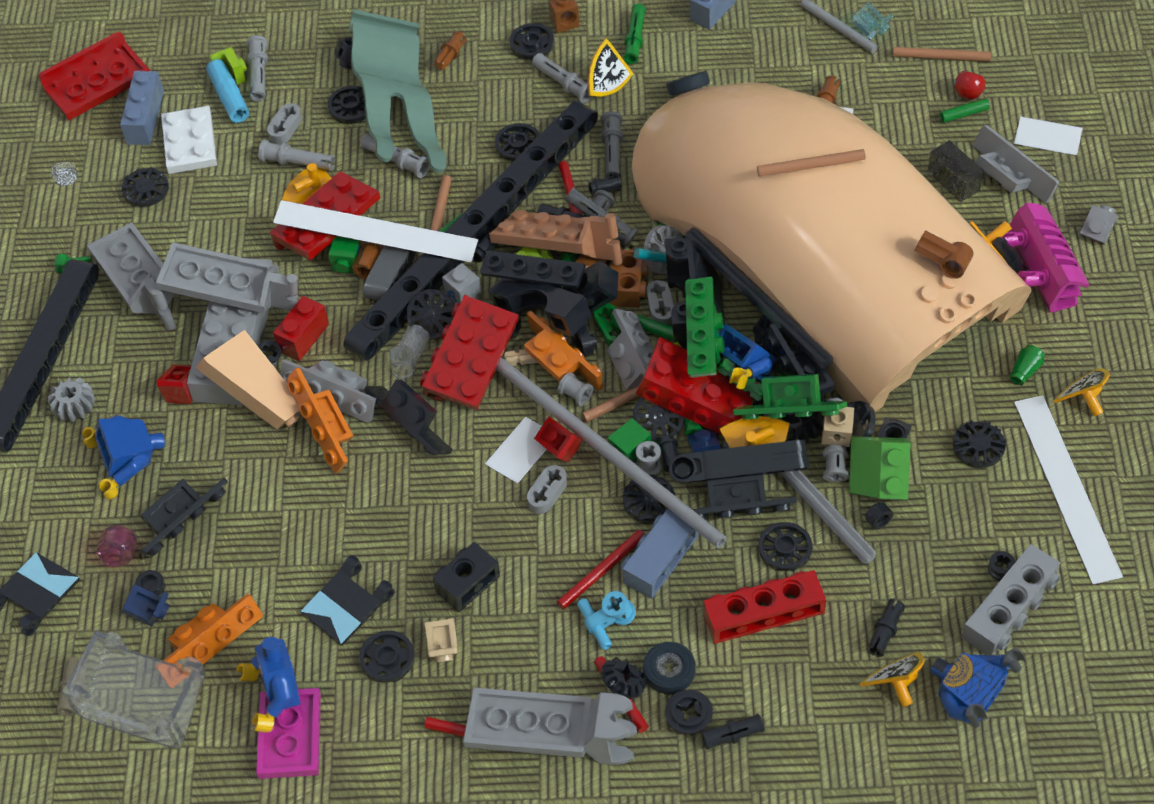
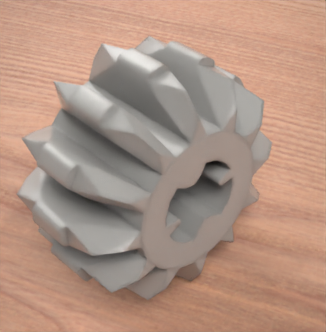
M69 377L67 382L64 383L58 380V387H50L51 395L47 396L50 410L62 422L70 419L74 423L78 417L85 420V413L93 412L92 405L95 404L93 390L81 378L73 381Z

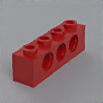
M815 570L809 572L800 571L794 573L791 577L780 580L771 579L762 585L742 587L736 592L725 595H713L703 601V616L713 643L717 644L825 614L826 597ZM787 595H794V596H796L797 598H795V599H789V598H787V597H785V596H787ZM759 603H767V604H769V605L763 607V606H759L758 604H759ZM733 610H738L742 613L732 614L730 612Z

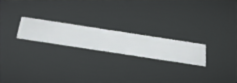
M283 200L280 202L273 223L467 262H472L478 239Z
M1043 395L1015 401L1014 403L1092 584L1123 578Z

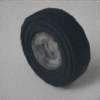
M707 71L670 81L666 83L669 95L673 96L709 85L710 79Z
M666 641L656 644L648 651L644 658L643 673L646 682L653 690L662 694H675L685 690L695 678L696 662L693 654L686 646L677 642ZM670 662L674 666L673 672H667V669L664 668L666 663Z

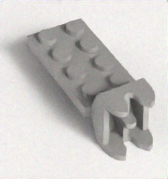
M473 688L463 743L467 748L585 758L586 752L599 764L620 765L631 761L634 758V753L625 746H617L615 741L637 734V728L632 722L617 718V713L624 714L633 709L632 702L619 694L600 693L592 701V697Z

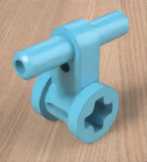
M619 591L608 593L602 601V609L596 613L587 599H581L577 603L585 618L584 624L590 634H594L603 650H607L612 646V642L604 629L612 623L621 626L627 625L633 621L636 615L635 606Z

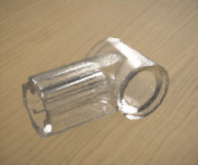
M415 324L408 326L399 344L389 352L392 373L398 379H409L415 374V364L430 339L429 332L425 331L422 326Z

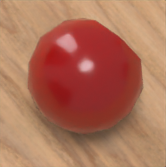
M963 70L957 75L954 81V88L961 98L973 100L982 95L985 90L986 81L983 75Z

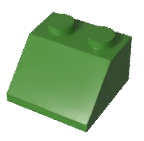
M852 436L849 493L879 499L908 500L911 448L909 439Z

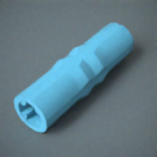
M222 60L211 61L206 67L207 74L230 120L235 123L246 120L249 116V109L225 62Z

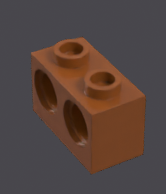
M621 250L623 263L613 265L612 260L610 263V267L617 271L619 275L617 298L609 302V304L615 307L640 308L641 297H646V282H642V279L648 276V265L643 259L634 257V250Z

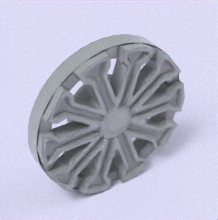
M656 226L648 233L644 249L666 253L665 239L683 237L672 226ZM645 260L653 272L667 274V263Z

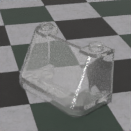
M95 630L62 692L73 711L87 721L172 749H180L186 738L205 675L202 663L195 658L186 657V659H179L176 665L128 650L122 642L123 638L116 633L107 632L105 634Z

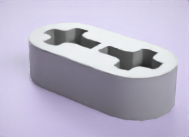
M289 103L283 105L278 110L267 127L269 140L272 143L280 145L290 140L302 121L301 110L298 105Z
M652 281L646 287V299L651 319L670 326L672 324L671 312L674 307L670 288L664 281ZM659 291L662 298L657 299V295L654 292ZM663 308L666 316H662L659 313V309Z
M551 465L545 468L528 491L527 503L530 511L533 513L544 514L548 512L565 490L567 476L561 466ZM556 476H558V477H559V481H558V480H554V481L552 482V484L550 485V479H549V478L554 479V478H556ZM544 494L545 501L540 500L538 503H535V498L540 499Z

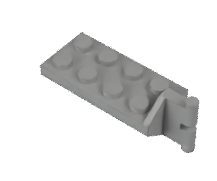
M133 223L87 245L90 254L133 313L157 314L167 330H173L176 327L168 308V304L176 293L156 289V281L163 263Z
M174 242L171 244L156 281V289L261 313H265L271 306L286 309L290 312L298 302L297 276L295 274H289L288 276L279 274V266Z

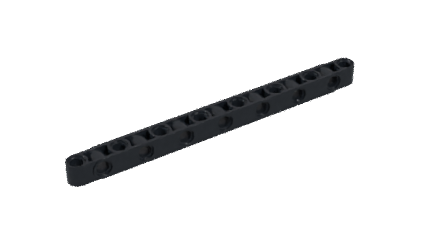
M578 101L572 102L444 233L478 239L479 242L487 231H493L595 126L598 112ZM424 253L347 333L343 342L344 348L366 361L370 360L408 322L407 307L411 299L423 290H439L443 285L442 277L461 263L464 264L465 261ZM425 294L423 297L427 302L429 300V295ZM416 300L415 305L422 307L419 300ZM412 310V316H414L417 311Z

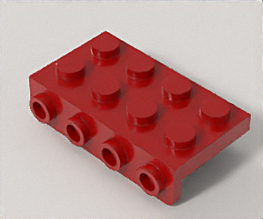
M118 31L40 72L38 78L43 91L69 121L129 89L134 71H150V69L126 43L124 35Z
M339 171L309 197L303 205L361 216L381 197L378 190ZM278 224L269 232L275 248L283 250L286 247L310 261L337 236Z
M464 295L461 303L457 302L454 306L451 325L445 326L441 337L443 342L440 348H435L431 357V368L423 373L420 386H422L423 395L429 397L430 394H434L478 411L519 320V315Z
M659 337L654 347L643 379L636 391L638 396L721 435L720 428L743 418L742 415H733V409L751 405L753 400L749 396L751 394L749 391L745 393L743 390L738 389L734 383H729L730 377L728 375L724 377L718 372V364H716L717 375L689 377L687 350Z

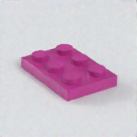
M319 688L298 689L301 705L284 709L278 717H274V725L271 732L258 731V779L319 775L321 692ZM260 692L259 713L267 714L266 707L269 705L266 693Z

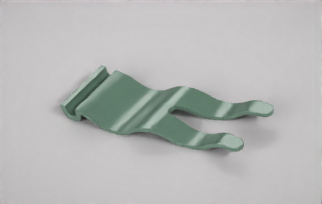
M353 9L349 23V33L352 34L351 65L354 75L360 80L362 85L367 126L376 144L377 158L383 162H389L393 156L394 142L390 132L391 97L397 96L403 101L411 135L417 146L426 153L430 168L437 173L444 172L446 168V155L436 137L432 101L429 92L421 84L419 78V36H417L419 24Z

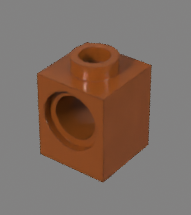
M548 0L549 17L557 33L579 27V11L575 0Z

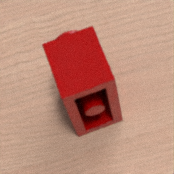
M305 296L300 298L273 332L275 342L280 346L282 354L299 362L329 325L325 305Z

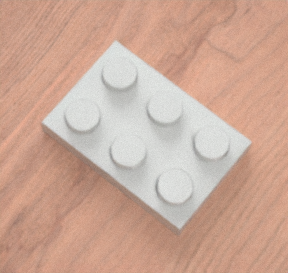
M210 106L161 114L168 174L217 166Z

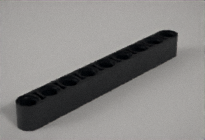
M76 259L68 261L0 391L1 452L8 453L12 449L98 280V264Z

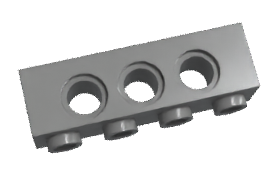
M1030 544L965 623L962 639L986 655H994L998 649L1003 651L1012 638L1010 634L1014 629L1019 631L1028 619L1026 614L1031 608L1036 610L1044 599L1043 593L1047 588L1052 590L1061 577L1058 575L1060 562ZM1025 580H1031V581H1033L1035 584H1030V583L1026 582ZM1008 600H1015V601H1017L1019 604H1013V603L1009 602ZM992 620H998L1003 624H996Z

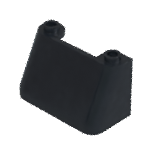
M684 238L665 239L669 288H674V286L679 288L682 292V298H686V280L712 277L714 305L717 313H722L725 325L721 280L718 272L688 240ZM682 301L674 305L671 312L673 342H678L687 350L686 301Z

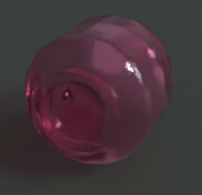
M109 526L100 536L97 545V555L109 567L125 566L133 558L137 546V538L130 529L124 526Z

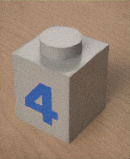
M463 263L442 277L444 291L451 297L455 305L457 302L461 303L464 295L477 300L482 297L479 277Z

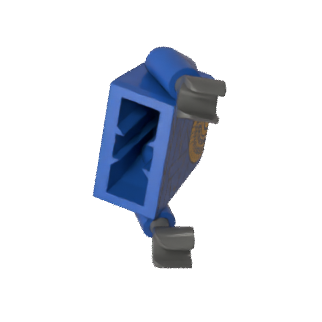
M1017 648L1010 649L1005 655H969L962 653L954 665L938 657L930 673L942 679L938 696L948 716L954 720L970 723L973 728H978L980 720L988 718L987 710L1005 686L1009 672L1007 669L1010 667L1013 672H1020L1022 667L1018 661H1025L1026 658Z

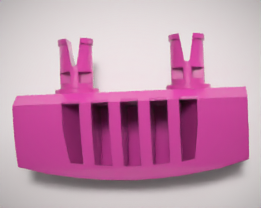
M1025 203L1017 210L1010 223L1012 229L1001 237V239L1005 238L1011 247H1015L1027 268V271H1019L1018 275L1029 287L1036 286L1050 313L1077 306V297L1081 296L1080 286L1085 288L1089 286L1082 268L1047 208L1036 203Z

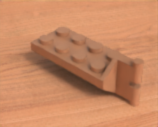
M517 210L489 233L491 243L580 253L591 258L612 260L613 265L623 263L620 242L612 240L618 237L616 217L613 213L606 214L605 217L574 218L570 217V215L556 216L549 215L546 212L529 213L526 210Z

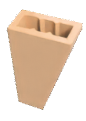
M245 330L205 356L196 366L202 374L275 429H279L284 424L290 427L301 418L299 416V404L294 395L289 392L287 383Z

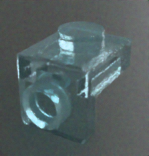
M868 2L851 20L871 40L877 33L882 36L891 27L888 22L894 16L890 13L884 18Z

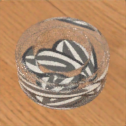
M70 162L58 163L51 171L54 182L60 186H68L74 183L78 177L75 165Z

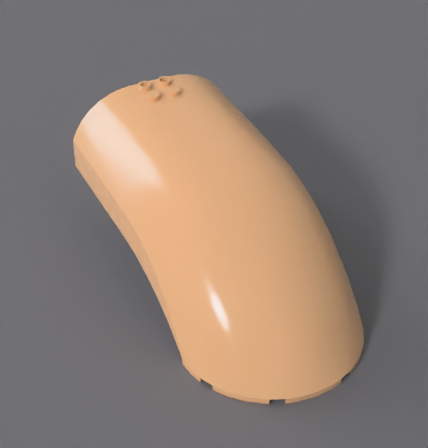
M746 82L708 86L688 91L669 100L648 118L639 133L633 151L632 177L638 192L637 197L653 222L657 220L665 225L672 226L684 236L686 231L692 227L696 228L833 356V363L826 370L835 384L834 389L847 401V404L863 401L870 404L876 412L883 407L892 390L911 378L917 363L985 316L990 322L997 318L1003 323L1022 309L1031 293V288L898 150L858 117L826 99L766 83ZM864 149L866 156L865 160L759 177L757 173V166L853 150ZM925 230L951 244L954 242H964L973 249V258L962 277L955 279L946 276L941 271L940 264L914 251Z

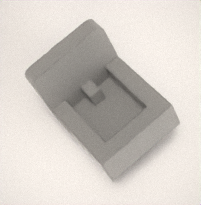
M1101 204L1100 207L1093 205L1080 235L1105 245L1114 224H1117L1119 219L1118 215L1114 213L1115 209Z

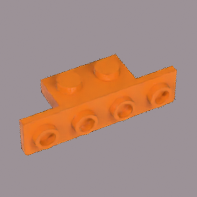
M532 311L528 312L529 327L536 336L524 344L525 351L559 383L566 374L577 371L595 389L601 390L603 388L601 378L603 375L600 369L595 364L590 365L579 349L570 347L564 336L559 332L555 333L543 317L540 316L538 318Z
M299 367L295 368L286 379L288 390L296 398L301 415L309 423L314 440L319 443L324 452L326 463L331 466L334 474H336L348 462L340 444L351 440L353 434L330 390L313 394Z
M248 593L226 611L214 603L202 608L196 617L187 624L179 626L174 634L168 638V641L176 650L156 665L157 669L171 688L176 687L263 617L262 612Z

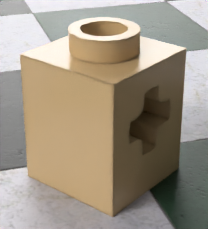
M845 407L839 410L838 415L824 416L821 444L850 447L854 408Z

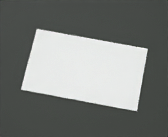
M1020 116L1014 144L1077 155L1083 128Z
M525 417L485 464L519 483L547 450L534 439L542 426Z

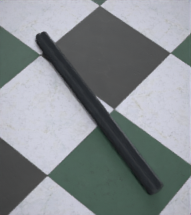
M692 227L686 231L685 239L820 368L826 369L833 363V356L699 230Z

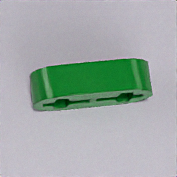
M609 303L594 311L595 324L608 347L617 338L615 335H612V331L615 330L618 336L622 332L612 313L617 308ZM606 314L610 317L611 321L608 322L606 317L602 315Z

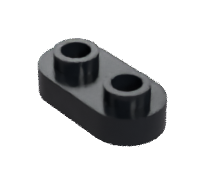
M586 322L573 336H570L575 347L581 351L584 358L593 356L594 349H597L595 336L589 334Z

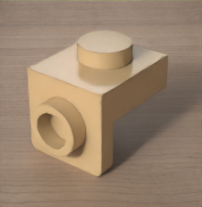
M454 618L425 622L428 657H435L436 663L453 660V655L459 654Z

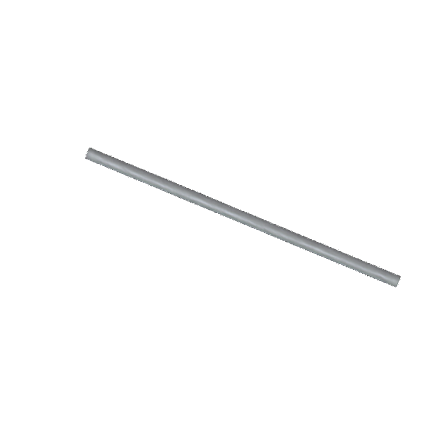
M501 357L496 368L499 373L716 548H720L725 544L727 540L725 535Z

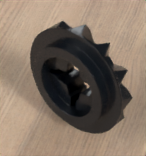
M615 657L613 660H607L601 669V677L605 685L613 693L625 696L628 699L639 697L647 684L643 679L644 673L637 670V665L632 666L629 664L627 659L621 661L618 657Z
M682 690L672 695L667 701L665 717L669 727L677 730L679 735L687 733L693 736L695 733L705 730L709 723L712 722V704L701 692ZM694 705L695 716H690L689 719L684 721V713L682 711H688Z

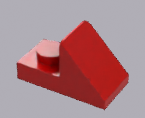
M173 364L157 380V386L167 403H192V397L187 385L192 365Z
M548 416L534 437L538 443L565 462L571 461L584 441L550 416Z

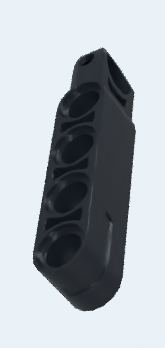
M793 440L680 454L671 460L669 474L678 483H692L757 474L766 475L805 470L809 468L808 457L806 456V441Z

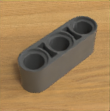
M384 245L364 283L363 297L378 301L411 267L416 251Z

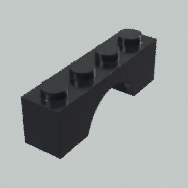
M501 278L488 291L494 306L518 315L532 309H545L544 311L552 329L569 336H573L592 316L588 302L583 295L566 291L561 287Z

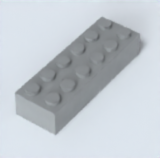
M250 259L273 265L272 260ZM209 301L187 381L193 402L243 405L202 374L196 366L205 356L243 330L248 333L259 347L269 309L265 313Z

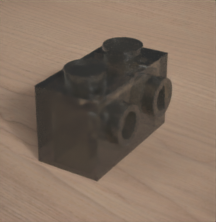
M949 140L930 151L927 172L955 198L962 202L980 191L984 170Z

